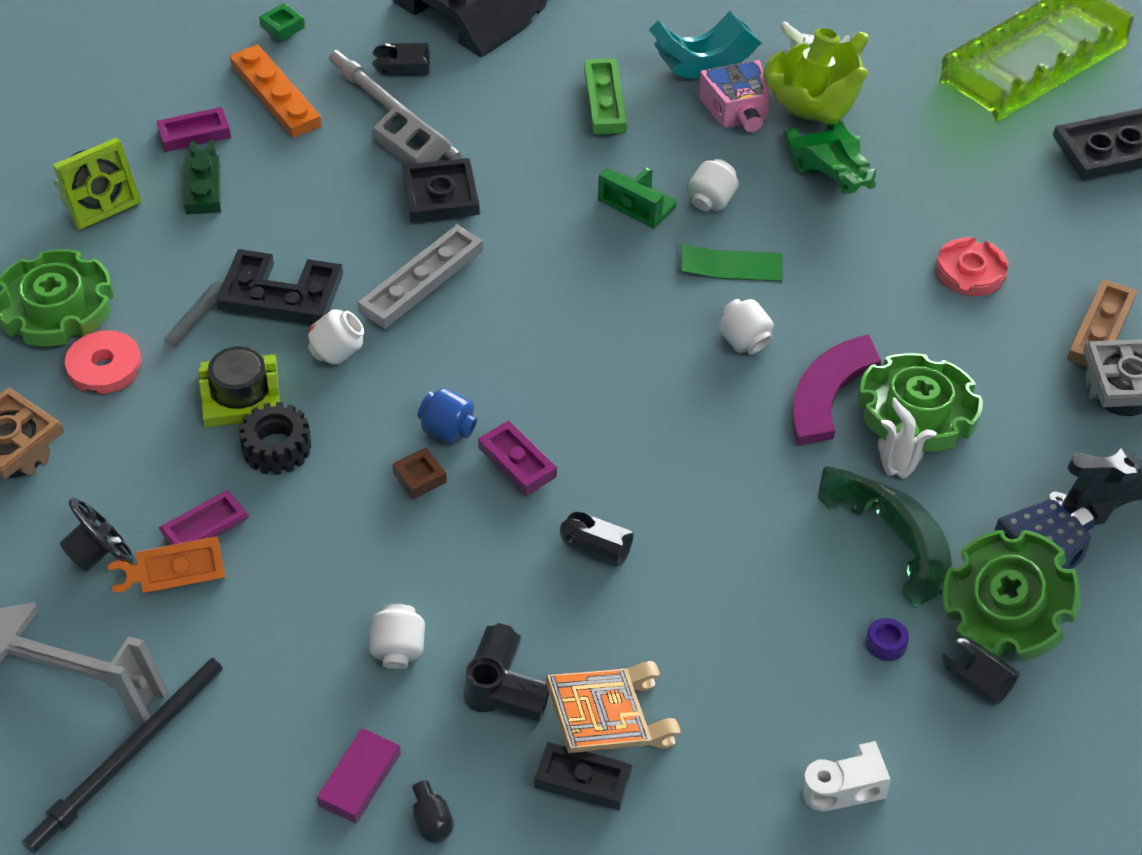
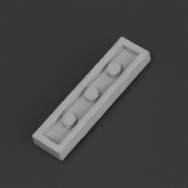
M456 224L358 301L359 313L386 329L483 251V240Z

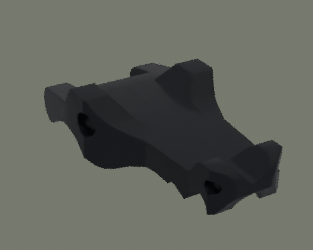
M1120 448L1118 453L1111 457H1096L1077 453L1072 457L1067 466L1069 472L1078 477L1067 495L1055 491L1050 493L1047 500H1056L1069 514L1083 507L1092 514L1095 525L1104 524L1113 510L1132 501L1142 500V459L1125 448Z

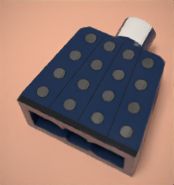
M1048 499L1000 517L994 531L1003 530L1008 539L1018 538L1023 530L1040 534L1053 541L1064 551L1066 563L1062 568L1074 569L1085 557L1091 540L1088 531L1094 528L1095 521L1092 514L1083 507L1069 514L1056 500Z

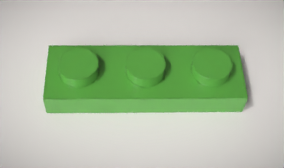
M617 58L584 60V74L593 135L626 133L627 121Z

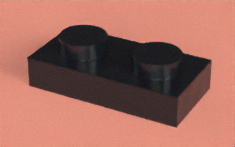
M547 742L534 778V788L620 811L632 773V764L588 752L568 753L567 747Z

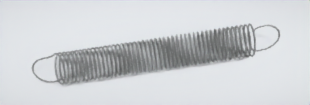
M220 283L211 285L198 299L197 304L192 306V311H188L176 324L177 327L166 335L164 342L167 337L172 342L169 344V347L174 344L177 346L207 312L205 310L207 308L209 310L216 302L217 298L215 297L217 295L212 293L213 297L207 301L206 305L204 304L203 309L199 308V305L205 301L204 299L206 297L209 298V293Z

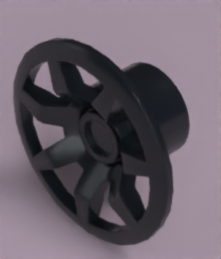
M73 497L68 501L72 512L80 524L60 541V546L76 565L85 571H90L109 552L120 561L130 564L134 563L135 558L128 544L100 513L80 499ZM96 519L101 523L100 526L95 524ZM110 532L113 537H108L107 533Z

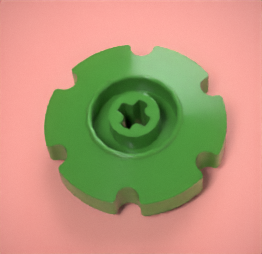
M67 249L41 251L36 259L26 260L22 258L0 275V327L10 337L22 335L25 344L42 347L64 345L68 343V339L71 336L81 335L83 337L94 332L104 323L111 312L109 299L114 297V292L108 271L97 259L83 260L81 252Z
M903 353L885 357L883 366L871 365L865 371L860 383L857 405L865 409L863 416L865 424L875 434L886 440L888 431L881 424V420L893 422L896 426V433L900 432L902 421L892 406V399L896 398L915 419L914 437H917L924 430H933L937 433L935 437L927 439L923 445L922 451L931 452L954 448L958 437L969 439L977 428L983 401L981 396L973 393L976 385L974 380L956 365L946 360L933 362L925 354Z
M999 530L978 537L960 551L964 564L958 568H948L943 585V601L948 618L950 620H961V623L956 627L958 636L970 638L1000 659L1006 651H1015L1021 661L1041 656L1064 640L1060 625L1064 622H1076L1081 604V591L1076 570L1062 568L1066 563L1064 551L1057 544L1040 534L1023 530L1018 538L1008 539L1004 531ZM1012 591L1015 595L1018 596H1016L1015 598H1010V596L1006 593Z

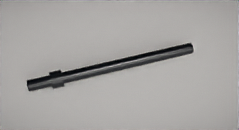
M210 658L65 800L58 799L45 812L47 817L22 840L23 845L31 853L35 854L59 830L65 831L78 818L77 812L223 670L222 665L216 659Z

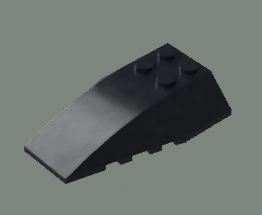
M393 0L395 4L414 16L431 6L458 23L459 44L481 58L526 29L531 23V17L535 13H540L546 7L547 1Z

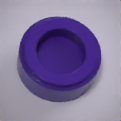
M881 618L875 620L869 626L865 640L866 647L874 657L880 660H897L906 652L909 633L901 622L891 618Z

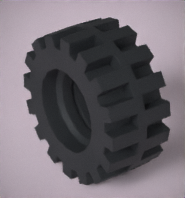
M276 402L274 407H271L270 403L263 404L264 409L261 410L255 407L251 410L252 416L246 414L243 418V424L239 426L240 444L246 463H250V467L255 471L260 467L261 473L267 475L270 470L274 471V475H281V470L286 469L289 473L294 471L293 465L296 464L300 467L304 463V457H309L311 448L310 429L304 413L301 410L296 412L295 406L290 404L285 408L282 402ZM281 433L289 436L286 440L279 443H266L262 441L265 437L272 434Z

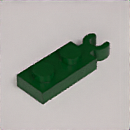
M209 140V146L202 150L196 148L195 141H191L189 144L191 157L185 158L184 180L186 215L221 212L220 157L216 153L214 140Z

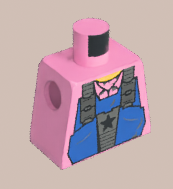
M760 60L700 71L698 97L722 127L729 128L743 125L747 132H755L762 127L763 121L768 117L770 92L763 77V68Z

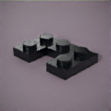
M238 249L216 299L218 310L314 324L330 311L343 276L342 264L307 259L298 284L268 280L274 266L273 254Z

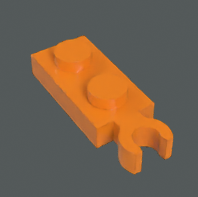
M218 536L136 551L137 564L115 560L107 565L108 570L122 569L127 575L124 583L111 586L113 592H124L133 583L140 581L142 592L146 593L225 578Z

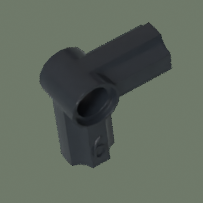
M497 623L496 625L486 627L475 657L467 666L464 700L469 708L477 712H489L497 708L540 721L547 706L550 695L546 682L509 672L521 642V636L513 630L512 626Z

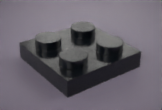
M470 158L402 165L411 222L480 215V204Z

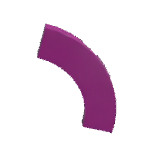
M869 334L855 337L830 348L812 362L803 374L795 392L792 409V426L797 445L834 439L836 430L832 420L831 408L837 392L855 378L863 375L871 365L881 366V358Z

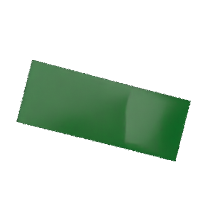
M682 244V271L716 278L783 281L782 253L713 250Z

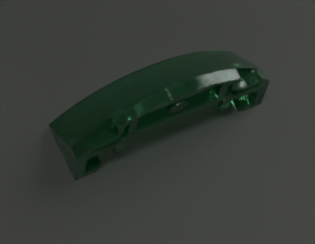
M830 466L824 467L818 498L828 510L837 508L838 503L850 505L851 511L856 515H860L873 508L916 556V558L907 562L906 572L910 579L904 584L902 594L911 605L917 608L943 593L944 579L948 568L952 567L947 539L937 521L920 503L899 489L847 470Z

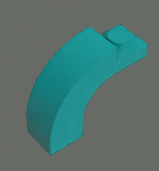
M731 11L711 30L697 37H680L659 20L649 29L657 40L654 46L658 49V54L673 73L689 79H700V71L740 64L762 44L750 27Z

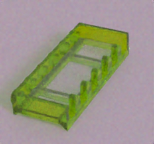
M1109 0L1037 1L1034 5L1016 13L1011 18L993 26L988 31L945 54L941 62L940 83L947 82L990 110L995 121L998 122L1126 46L1134 15Z

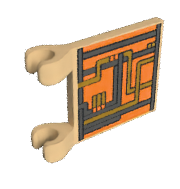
M647 661L626 669L547 675L545 681L568 753L646 745L660 749H668L674 746V736H678L681 733L677 721L674 718H667L647 725L635 690L650 691L654 688L653 678L657 679L660 676L655 662Z

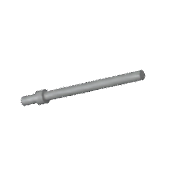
M338 50L331 52L329 60L342 71V75L348 81L361 86L389 111L395 105H401L407 109L365 74V69L354 60L350 61ZM402 116L398 117L403 123H407L405 118ZM422 131L416 133L426 142L430 139V137ZM452 145L443 154L447 160L462 158V154Z

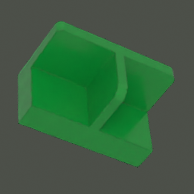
M607 167L598 175V201L653 229L676 208L677 203L675 199L652 188L653 171L649 168H645L635 179L625 174H619Z

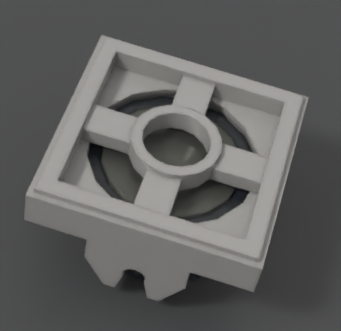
M1142 339L1086 342L1083 352L1088 364L1085 387L1086 389L1091 388L1089 399L1098 400L1102 407L1117 415L1134 416L1141 414Z

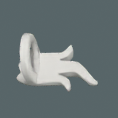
M893 398V409L902 421L900 432L896 433V426L893 422L881 420V424L886 428L888 434L886 440L880 437L877 445L885 473L888 476L897 475L899 478L905 479L922 460L925 451H922L924 442L935 437L937 433L933 430H924L917 437H914L916 428L914 417L896 398Z

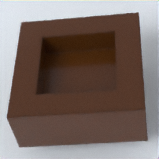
M427 448L419 450L392 464L393 474L412 499L447 483L445 470Z

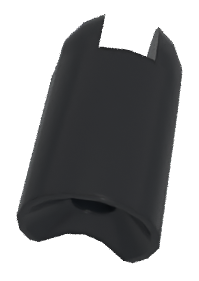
M383 43L373 50V54L377 59L373 61L372 65L380 73L429 74V43Z
M579 511L572 512L560 526V536L567 546L617 566H621L626 560L634 538L633 531Z
M961 636L953 638L954 641L973 653L974 656L964 668L942 653V661L946 669L995 705L1001 703L1016 684L1020 672L970 638Z

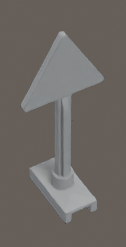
M35 602L0 608V663L7 655L11 654L103 681L108 687L116 689L131 720L143 724L150 717L146 706L153 695L165 698L169 692L144 641L128 636L112 662L109 663L20 637L39 611Z

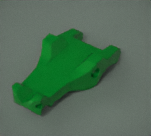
M842 119L837 124H827V131L800 136L796 127L784 130L785 143L793 157L795 168L799 173L813 170L824 172L839 182L840 190L843 194L854 193L861 186H866L868 189L876 187V169L871 170L870 162H867L861 155V134L852 135Z

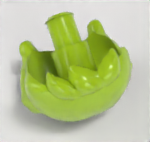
M829 28L816 29L811 46L807 43L793 46L787 52L782 50L768 60L763 70V77L768 89L772 91L776 100L794 116L828 125L837 124L849 113V110L855 104L863 82L868 76V71L864 68L860 57L869 41V36L865 32H858L849 42L838 43L840 37Z

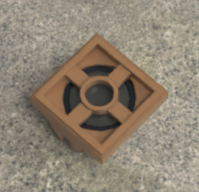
M10 387L0 393V477L4 480L26 474L33 476L35 474V467L39 464L47 465L50 454L48 445L64 433L61 422Z

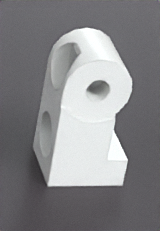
M876 741L860 744L857 757L837 762L826 759L812 762L806 768L802 795L805 803L817 811H830L886 799L890 776Z

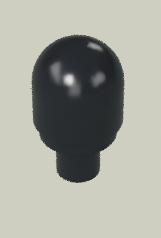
M428 780L417 782L412 786L417 800L413 805V817L418 830L427 841L434 843L442 842L451 835L454 827L453 817L448 804L441 795L433 793Z

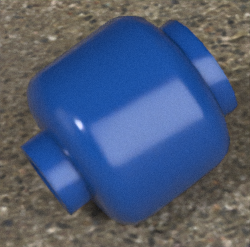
M440 388L436 392L430 391L423 399L417 417L421 419L422 430L446 444H455L462 437L468 439L478 421L473 416V402L447 388Z

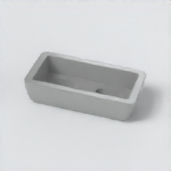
M395 105L372 130L373 140L406 165L438 161L451 147V143L447 138L401 105ZM399 116L405 118L407 123L396 134H391L386 130ZM422 131L430 139L421 149L414 151L407 146V143L416 133Z

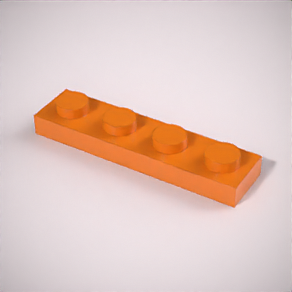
M258 44L229 55L233 69L292 138L322 126L319 113Z

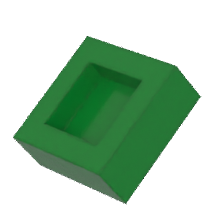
M285 3L259 16L260 27L279 41L305 28L304 17Z

